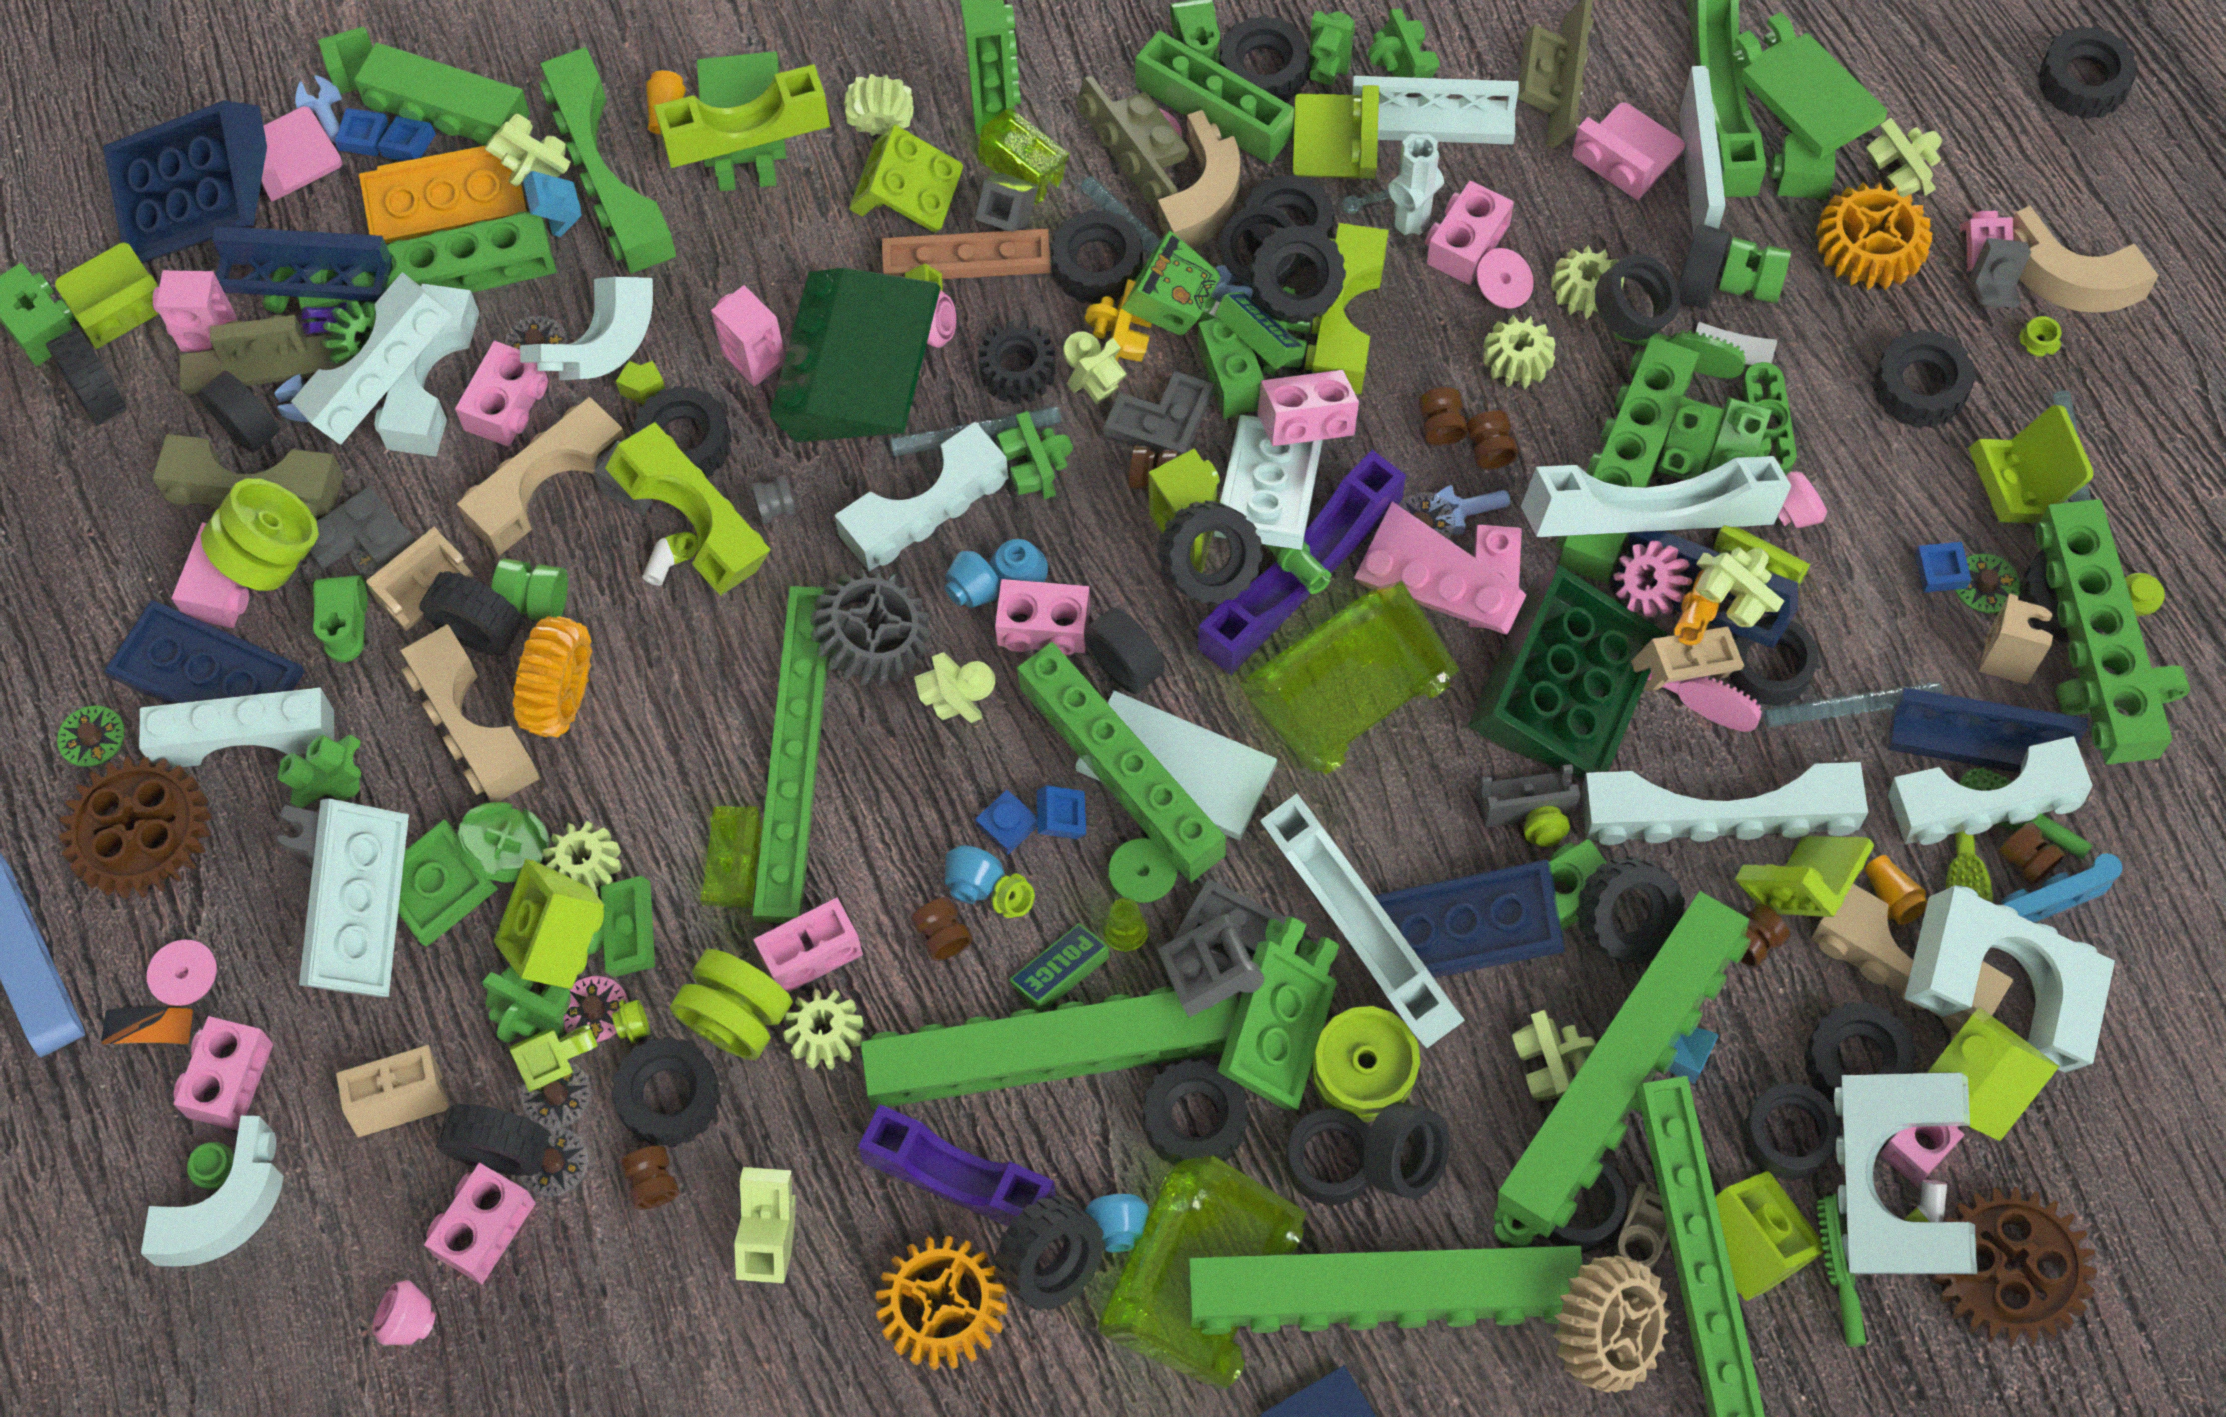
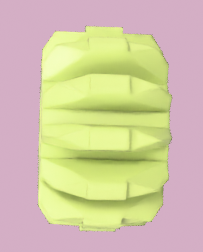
M870 74L868 79L857 77L853 84L848 85L844 106H846L845 114L847 123L855 126L856 131H866L873 136L875 134L883 135L894 124L902 129L910 126L914 108L912 90L904 86L902 80L888 79L887 75L876 77L874 74Z
M1588 244L1583 254L1571 248L1570 252L1567 253L1566 259L1560 258L1556 263L1551 287L1552 291L1556 292L1555 299L1557 305L1568 304L1569 316L1579 310L1583 311L1587 320L1592 315L1593 310L1599 313L1595 304V286L1599 277L1619 261L1618 259L1607 260L1608 254L1606 249L1599 254L1592 253ZM1624 277L1621 278V289L1623 288Z
M1514 315L1508 320V325L1497 321L1496 325L1493 326V332L1488 333V336L1485 337L1483 346L1485 348L1483 355L1484 366L1491 367L1490 374L1492 375V380L1505 377L1507 388L1513 384V381H1519L1524 389L1530 385L1531 379L1541 383L1545 378L1546 371H1550L1555 360L1554 350L1556 344L1553 337L1547 336L1546 324L1534 327L1531 316L1525 320V323L1519 322Z
M586 821L582 829L577 831L573 824L568 823L566 827L568 834L563 837L552 833L551 841L555 847L543 849V857L548 863L546 867L590 887L598 896L596 887L614 883L609 874L621 872V863L616 859L621 853L617 842L610 841L611 835L604 827L595 832L593 824ZM583 857H590V859L586 861ZM579 861L580 863H582L583 861V864L575 865V862Z
M815 989L812 993L814 1001L810 1003L805 999L797 997L795 1003L799 1012L786 1013L785 1020L790 1028L785 1030L783 1035L786 1043L793 1044L791 1053L795 1059L806 1056L807 1066L812 1069L818 1065L821 1059H824L827 1069L833 1070L835 1067L834 1057L839 1055L843 1060L850 1062L852 1055L848 1046H861L862 1037L856 1031L864 1026L862 1016L854 1014L856 1005L853 1000L849 999L841 1003L840 993L835 989L824 1000L820 990ZM824 1024L825 1028L828 1029L829 1024L831 1025V1032L823 1035L822 1030H819L817 1035L816 1028Z

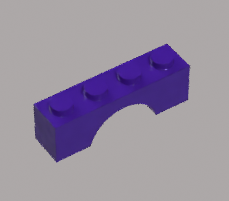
M879 1104L858 1145L863 1163L1007 1227L1010 1226L1009 1223L1013 1218L1023 1212L1022 1210L1029 1204L1033 1205L1037 1203V1200L1044 1197L1050 1199L1052 1196H1056L1054 1180L1010 1161L998 1163L967 1153L938 1137L922 1122Z

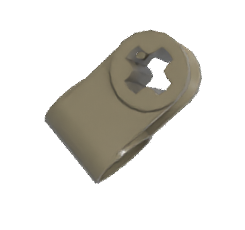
M1640 1181L1626 1211L1625 1218L1623 1219L1625 1222L1614 1245L1611 1257L1621 1256L1630 1258L1625 1251V1247L1627 1245L1639 1246L1645 1251L1647 1260L1637 1262H1641L1643 1266L1650 1267L1651 1272L1662 1253L1666 1241L1669 1240V1234L1660 1195L1648 1190L1647 1184Z

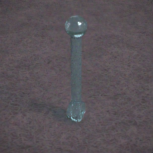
M1387 189L1361 198L1348 196L1344 199L1343 209L1348 214H1354L1358 212L1360 206L1389 198L1390 194Z

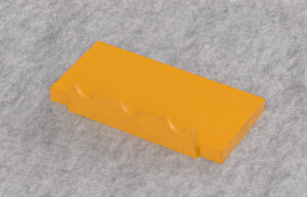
M486 146L377 166L375 171L359 174L369 234L383 236L385 244L398 240H410L428 236L436 231L458 229L479 221L501 219L513 216L518 212H527L522 182L517 187L509 183L512 170L501 164V159L486 151Z

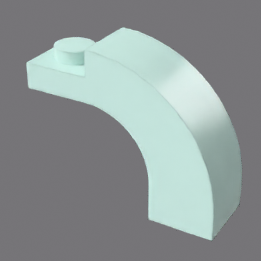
M607 277L594 279V316L586 333L571 344L520 345V363H537V371H559V380L590 379L617 369L633 355L647 331L653 304L652 278Z
M260 1116L240 1117L232 1169L223 1186L214 1195L203 1202L187 1207L149 1206L141 1254L155 1266H191L212 1261L226 1255L246 1242L265 1222L278 1199L284 1176L272 1163H267V1161H272L274 1158L276 1136Z

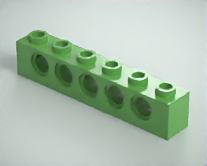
M526 211L492 221H479L458 229L436 231L431 235L415 239L398 240L386 245L392 258L386 290L402 272L420 286L422 284L471 290L472 293L557 273L544 219L541 216L533 215ZM322 269L309 279L314 284H326L337 275L333 270ZM362 272L350 281L358 287H373L376 272ZM298 297L301 310L308 306L339 307L340 303L356 301L360 306L365 304V302L376 303V301ZM306 319L307 323L320 321L319 319Z
M1653 336L1650 337L1645 351L1636 350L1628 372L1635 376L1631 385L1623 383L1614 405L1615 408L1620 409L1616 420L1608 418L1600 438V442L1605 443L1606 446L1602 455L1594 452L1586 471L1588 475L1605 483L1622 487H1648L1667 441L1680 397L1685 396L1692 380L1700 355L1699 352ZM1647 386H1655L1661 390H1652ZM1633 420L1644 421L1647 425H1639ZM1625 454L1632 457L1633 460H1625L1618 455ZM1629 532L1559 536L1556 548L1563 550L1559 565L1565 569L1609 584Z
M2095 499L2048 505L2040 522L2036 524L2035 539L2038 548L2044 549L2048 562L2046 566L2047 582L2050 588H2055L2059 601L2057 606L2058 621L2062 628L2067 629L2069 636V659L2071 665L2074 668H2078L2081 677L2080 697L2083 706L2089 708L2093 720L2091 732L2094 746L2096 749H2101L2105 765L2159 759L2172 741V735L2102 500ZM2070 549L2077 550L2082 555L2075 554ZM2081 588H2086L2090 590L2093 594H2088L2084 592ZM2092 627L2101 629L2105 634L2096 632ZM2103 667L2113 669L2118 675L2107 672ZM2115 707L2124 709L2130 716L2119 713Z
M1053 641L1017 667L1020 690L1190 883L1226 856V836Z

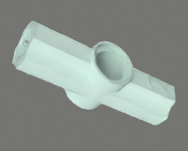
M1412 133L1404 139L1401 148L1398 176L1388 185L1390 197L1395 202L1394 227L1404 235L1409 233L1420 235L1429 227L1433 195L1444 184L1442 173L1437 167L1439 159L1437 151L1438 141L1428 133L1423 135Z

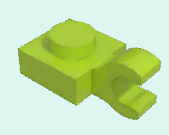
M589 1024L574 1029L558 1039L554 1028L551 1027L510 1046L509 1049L528 1091L531 1092L573 1073L568 1059L585 1053L598 1045Z

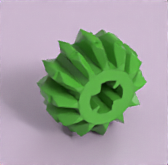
M349 301L346 311L340 308L332 310L337 322L335 324L330 322L323 324L325 330L332 332V337L326 338L321 342L324 347L334 348L329 357L332 362H343L344 365L353 359L364 347L375 325L376 310L373 303L365 302L361 307L358 302ZM357 331L365 334L363 343L354 340Z

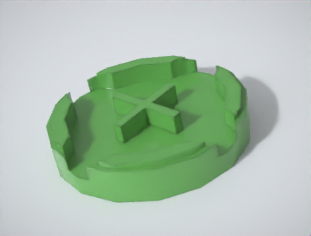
M505 802L483 803L469 810L459 825L455 843L460 859L471 871L486 879L504 883L517 881L525 858L534 860L542 865L545 862L543 849L549 847L550 839L545 825L535 814L526 809H523L522 813L517 809H512L513 804Z

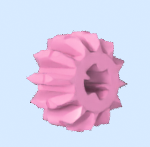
M1651 541L1647 549L1641 544L1633 546L1634 559L1628 556L1619 558L1621 564L1626 567L1625 573H1615L1613 577L1617 581L1625 582V585L1616 594L1622 599L1630 598L1627 606L1630 611L1638 612L1642 609L1644 616L1655 617L1658 609L1664 614L1672 613V600L1682 603L1685 595L1679 591L1680 585L1689 586L1693 582L1691 578L1680 575L1681 572L1687 569L1689 563L1684 559L1676 560L1678 555L1677 548L1668 546L1663 549L1661 542ZM1651 571L1654 572L1653 576L1658 580L1655 587L1651 586L1652 581L1647 578Z

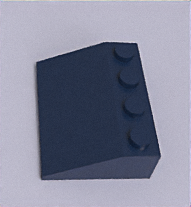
M223 100L103 146L121 243L129 244L142 264L212 240L215 226L247 228L254 225L267 152L266 136L259 105Z

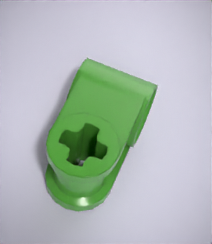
M1187 0L1171 3L1170 19L1175 39L1219 64L1217 47L1220 43V32L1216 23L1212 0Z
M361 575L316 579L313 586L315 605L314 633L324 643L325 652L330 659L336 662L352 661L360 655L365 644V613L368 605L365 581Z

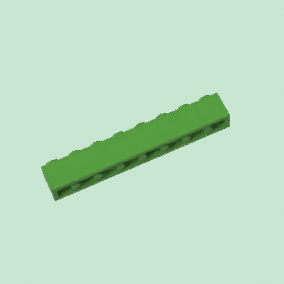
M1699 891L1498 1191L1497 1207L1546 1238L1549 1237L1556 1225L1562 1229L1567 1225L1577 1208V1203L1572 1200L1582 1186L1589 1190L1598 1178L1603 1168V1164L1598 1161L1607 1147L1615 1151L1628 1130V1126L1624 1124V1121L1632 1109L1638 1113L1641 1112L1636 1086L1651 1082L1657 1071L1663 1075L1666 1074L1678 1053V1050L1674 1048L1676 1042L1682 1034L1690 1037L1700 1022L1703 1013L1698 1009L1706 997L1714 1000L1727 979L1723 971L1730 960L1737 964L1744 956L1751 942V939L1746 937L1749 918Z
M1162 987L1152 990L1149 996L1130 998L1129 995L1118 994L1105 998L1103 1003L1084 1006L1082 1002H1068L1058 1006L1055 1011L1038 1013L1034 1009H1025L1012 1013L1010 1018L993 1021L989 1017H975L966 1020L964 1025L945 1028L941 1024H931L919 1028L917 1033L899 1035L896 1032L878 1033L873 1035L871 1040L861 1042L869 1102L872 1110L878 1108L879 1104L885 1107H893L1220 1054L1224 1051L1238 1007L1237 996L1235 993L1216 1003L1213 1007L1205 1009L1190 1018L1182 1007L1174 987Z
M1581 1246L1189 1258L1190 1328L1201 1327L1202 1333L1216 1335L1229 1333L1231 1326H1250L1252 1332L1270 1333L1279 1331L1280 1325L1299 1324L1302 1331H1322L1329 1328V1323H1348L1350 1329L1367 1330L1378 1327V1322L1397 1321L1400 1328H1419L1426 1326L1427 1320H1446L1448 1326L1464 1327L1476 1324V1319L1495 1318V1322L1498 1325H1516L1524 1323L1525 1317H1544V1322L1560 1324V1321L1554 1316L1562 1311L1563 1302L1559 1296L1568 1294L1570 1290L1568 1278L1578 1277L1579 1267L1583 1265Z

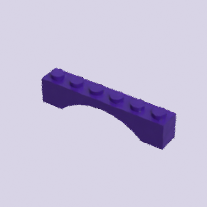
M1371 450L1342 480L1325 507L1306 529L1304 541L1310 547V554L1325 569L1332 573L1383 521L1391 502L1398 505L1402 501L1406 475L1374 450ZM1277 561L1251 582V586L1246 591L1240 592L1237 598L1224 600L1198 626V650L1231 676L1311 595L1291 571H1284Z

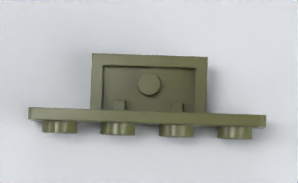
M1581 0L1565 14L1561 36L1535 24L1525 32L1517 99L1550 113L1546 146L1553 149L1565 139L1571 138L1579 127V100L1584 92V83L1582 82L1583 70L1589 56V51L1586 48L1588 34L1593 25V18L1591 17L1592 0Z
M1093 76L1083 78L1076 102L1080 114L1088 120L1099 135L1102 144L1109 148L1120 163L1123 172L1130 176L1141 191L1144 200L1158 214V200L1177 193L1176 186L1162 168L1185 161L1189 152L1188 146L1147 92L1112 102Z
M274 315L267 319L246 322L230 321L224 325L210 326V342L215 350L180 355V388L184 394L198 393L199 390L224 370L233 374L245 386L287 381L298 374H301L302 378H310L318 369H336L341 367L343 362H332L329 357L334 348L324 347L321 343L324 339L332 337V334L305 337L295 315Z

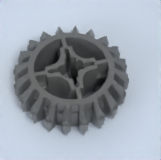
M862 568L855 571L853 577L844 573L839 576L836 583L831 581L826 585L823 594L818 596L814 604L816 611H813L810 617V625L815 627L811 633V641L821 643L817 649V657L830 656L831 660L828 663L829 671L840 666L844 669V681L850 679L852 674L859 676L861 686L867 684L870 677H873L878 687L885 684L888 677L896 682L901 679L904 671L909 673L915 668L917 660L921 659L926 651L924 643L930 637V630L925 626L929 621V614L919 611L923 604L922 598L910 599L911 584L904 586L902 589L896 586V574L886 581L881 578L879 569L873 571L870 578L867 577ZM865 602L863 608H850L849 611L840 610L851 603ZM867 625L872 626L873 630L869 629ZM874 631H875V633H874V635H873V637H872V639H871V632H874ZM891 643L901 645L890 652L875 653L878 646L890 647Z

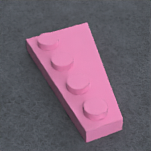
M1391 502L1354 577L1362 586L1506 635L1526 597V594L1519 587L1394 502Z

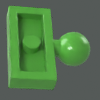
M641 875L601 886V900L605 905L603 908L604 919L600 929L592 936L587 949L588 955L597 953L604 946L605 972L613 977L655 967L650 881Z

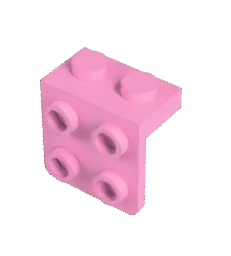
M1620 103L1600 124L1589 117L1583 121L1577 129L1572 157L1638 201L1683 154L1685 142L1630 104Z
M300 107L264 125L267 152L261 186L271 202L342 166V159L309 107Z

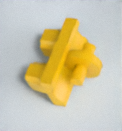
M1129 279L1117 309L1113 307L1114 300L1112 298L1103 297L1101 304H1093L1087 308L1085 320L1087 324L1094 328L1093 336L1103 339L1105 338L1106 331H1111L1110 339L1114 338L1121 347L1115 357L1117 362L1119 357L1142 362L1150 335L1128 328L1130 322L1148 328L1151 327L1152 323L1121 309L1135 284V281Z

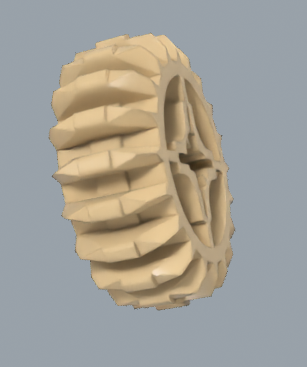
M1621 1256L1593 1258L1591 1264L1580 1265L1577 1278H1568L1570 1289L1568 1294L1559 1296L1563 1302L1561 1313L1554 1315L1560 1321V1328L1553 1335V1337L1561 1342L1556 1355L1565 1360L1564 1370L1570 1372L1575 1376V1380L1581 1382L1584 1386L1604 1392H1618L1624 1389L1632 1390L1635 1382H1645L1647 1369L1657 1368L1655 1357L1658 1352L1665 1351L1661 1343L1663 1335L1670 1332L1665 1328V1319L1670 1315L1671 1311L1663 1307V1304L1667 1299L1668 1293L1659 1288L1660 1278L1650 1272V1267L1643 1266L1641 1262L1632 1261L1630 1258Z

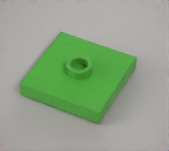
M445 819L406 849L404 854L398 913L418 941L425 947L429 946L499 889L493 880L486 879L471 871L460 859L455 845L457 832Z

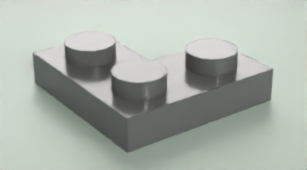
M1174 370L1159 405L1119 392L1104 424V435L1132 445L1146 446L1153 452L1160 453L1164 449L1178 451V456L1190 449L1213 396L1214 383Z
M367 487L317 521L319 535L308 553L322 569H325L360 545L376 565L382 568L415 541L403 524L377 495Z

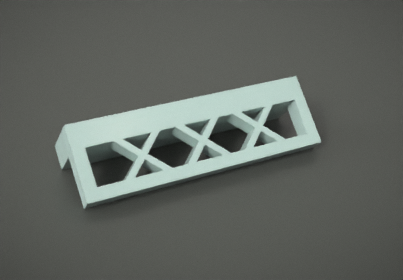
M1377 76L1353 77L1352 95H1361L1363 85H1379L1381 95H1379L1378 140L1404 141L1412 133L1416 135L1428 133L1438 142L1514 144L1515 109L1519 91L1518 81ZM1408 93L1422 94V96L1418 98L1407 97L1405 95ZM1450 94H1461L1464 97L1460 99H1448L1446 96ZM1490 96H1508L1507 101L1487 99Z

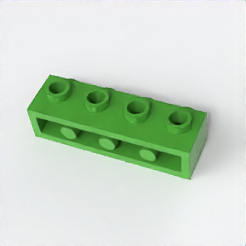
M960 0L969 97L976 134L1016 129L1014 105H1021L1018 85L1017 46L1015 33L1012 30L1015 29L1012 3L1004 4L1003 0Z
M1159 30L1135 57L1136 87L1147 92L1150 96L1185 116L1203 110L1209 124L1215 123L1221 137L1226 139L1234 136L1238 147L1267 164L1273 161L1292 138L1294 107Z
M377 42L354 79L363 103L376 112L386 111L403 118L431 123L432 127L438 128L447 135H460L475 140L482 146H486L489 139L515 114H519L526 119L530 115L523 90Z

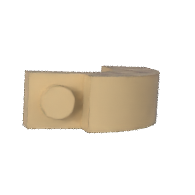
M1203 110L1187 115V140L1203 170V174L1190 188L1158 200V225L1163 235L1165 236L1168 231H1171L1191 249L1210 240L1226 225L1235 210L1239 196L1240 154L1234 136L1222 140L1217 125L1215 123L1209 124Z
M2031 206L2017 211L2014 215L2013 241L2027 242L2031 250L2029 259L2019 279L2035 294L2053 304L2081 312H2109L2123 309L2146 299L2159 276L2135 244L2106 256H2083L2063 247L2053 237Z

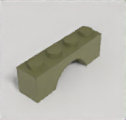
M166 434L152 479L165 500L173 504L186 506L190 503L209 505L215 509L220 508L224 498L235 483L246 478L264 479L279 484L295 494L309 508L315 519H321L335 509L344 474L334 454L291 449L282 461L266 471L255 474H238L221 466V461L208 439Z

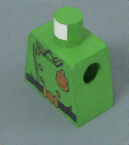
M1168 231L1153 249L1121 309L1177 335H1185L1198 319L1207 321L1218 318L1215 313L1220 302L1211 297L1220 280V274L1178 236Z

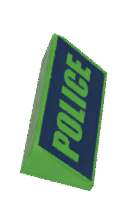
M1244 292L1228 293L1223 296L1215 315L1274 369H1279L1303 352L1305 347Z
M1078 923L1011 977L1009 983L1034 1010H1037L1038 1013H1043L1109 959V947L1086 927Z

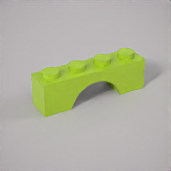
M815 64L774 74L770 86L762 95L741 106L731 108L712 107L701 102L695 95L654 105L661 138L671 168L830 127L826 97Z
M1339 223L1336 239H1329L1337 243L1340 254H1343L1345 260L1343 267L1346 270V278L1343 281V289L1333 306L1321 317L1317 316L1313 319L1311 334H1317L1318 340L1317 345H1308L1305 370H1311L1312 374L1343 370L1354 393L1361 395L1368 360L1370 336L1361 332L1350 323L1345 315L1344 308L1358 294L1380 288L1389 230Z
M655 422L617 445L605 469L633 500H661L675 506L689 518L698 536V551L692 565L720 596L757 572L771 549L765 544L761 535L753 530L735 511L731 502L724 498L706 479L702 470L685 456L677 447L675 441L669 435H666Z

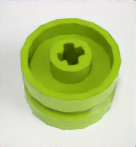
M246 478L234 484L224 498L220 508L214 512L201 533V542L208 559L223 575L251 589L273 591L287 582L299 561L303 560L314 546L319 532L317 521L311 511L295 494L279 484L264 479Z
M706 948L692 970L697 984H684L669 1008L679 1021L711 1044L732 1055L756 1061L771 1039L765 1025H778L793 1001L790 995L777 982L759 969L729 953Z
M1374 1006L1350 1008L1333 1017L1320 1034L1312 1062L1313 1084L1323 1104L1329 1109L1338 1108L1354 1113L1364 1122H1372L1387 1106L1397 1102L1404 1103L1410 1096L1420 1067L1418 1042L1411 1029L1393 1012ZM1366 1059V1064L1370 1065L1373 1063L1374 1067L1365 1069L1359 1065L1358 1060Z

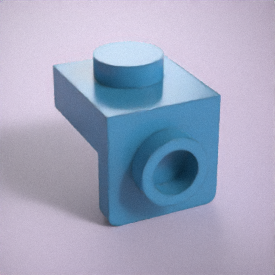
M531 171L525 177L523 183L530 213L548 218L552 235L562 237L582 215L574 182Z

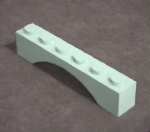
M1774 456L1734 458L1722 466L1695 478L1670 485L1647 488L1622 487L1605 483L1588 475L1577 465L1543 466L1535 468L1521 508L1536 537L1719 528L1723 525L1729 527L1774 525L1790 491L1791 484Z
M1861 762L1814 764L1799 778L1778 790L1754 798L1733 801L1700 800L1675 794L1651 784L1633 771L1586 773L1581 788L1586 840L1599 841L1604 845L1620 844L1625 842L1626 839H1645L1648 843H1663L1674 837H1691L1694 841L1702 842L1725 835H1736L1739 839L1750 840L1759 838L1764 834L1782 833L1787 838H1797L1805 836L1810 832L1826 831L1832 836H1844L1859 830L1868 814Z
M1297 793L1260 820L1355 949L1408 1027L1426 1048L1465 1021L1313 812Z

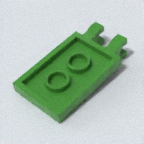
M1782 12L1768 19L1767 25L1773 31L1764 36V42L1770 48L1763 52L1758 39L1750 30L1736 37L1735 44L1740 47V50L1732 54V60L1738 66L1744 68L1741 81L1819 159L1885 121L1888 110L1810 34L1805 33L1797 38L1791 22Z
M777 51L697 59L699 100L706 105L717 108L737 107L755 100L770 86L774 74L780 73ZM785 139L705 159V167L715 166L719 191L736 190L734 164L756 162L760 187L777 186L775 160L787 159Z
M1287 917L1285 924L1276 919L1268 921L1265 933L1267 941L1258 942L1252 962L1259 965L1264 975V983L1254 992H1242L1217 1070L1220 1074L1284 1110H1298L1315 1050L1337 984V980L1330 977L1328 972L1339 949V944L1327 937L1320 938L1318 945L1306 939L1302 940L1299 956L1295 955L1297 944L1303 936L1306 924L1294 917Z

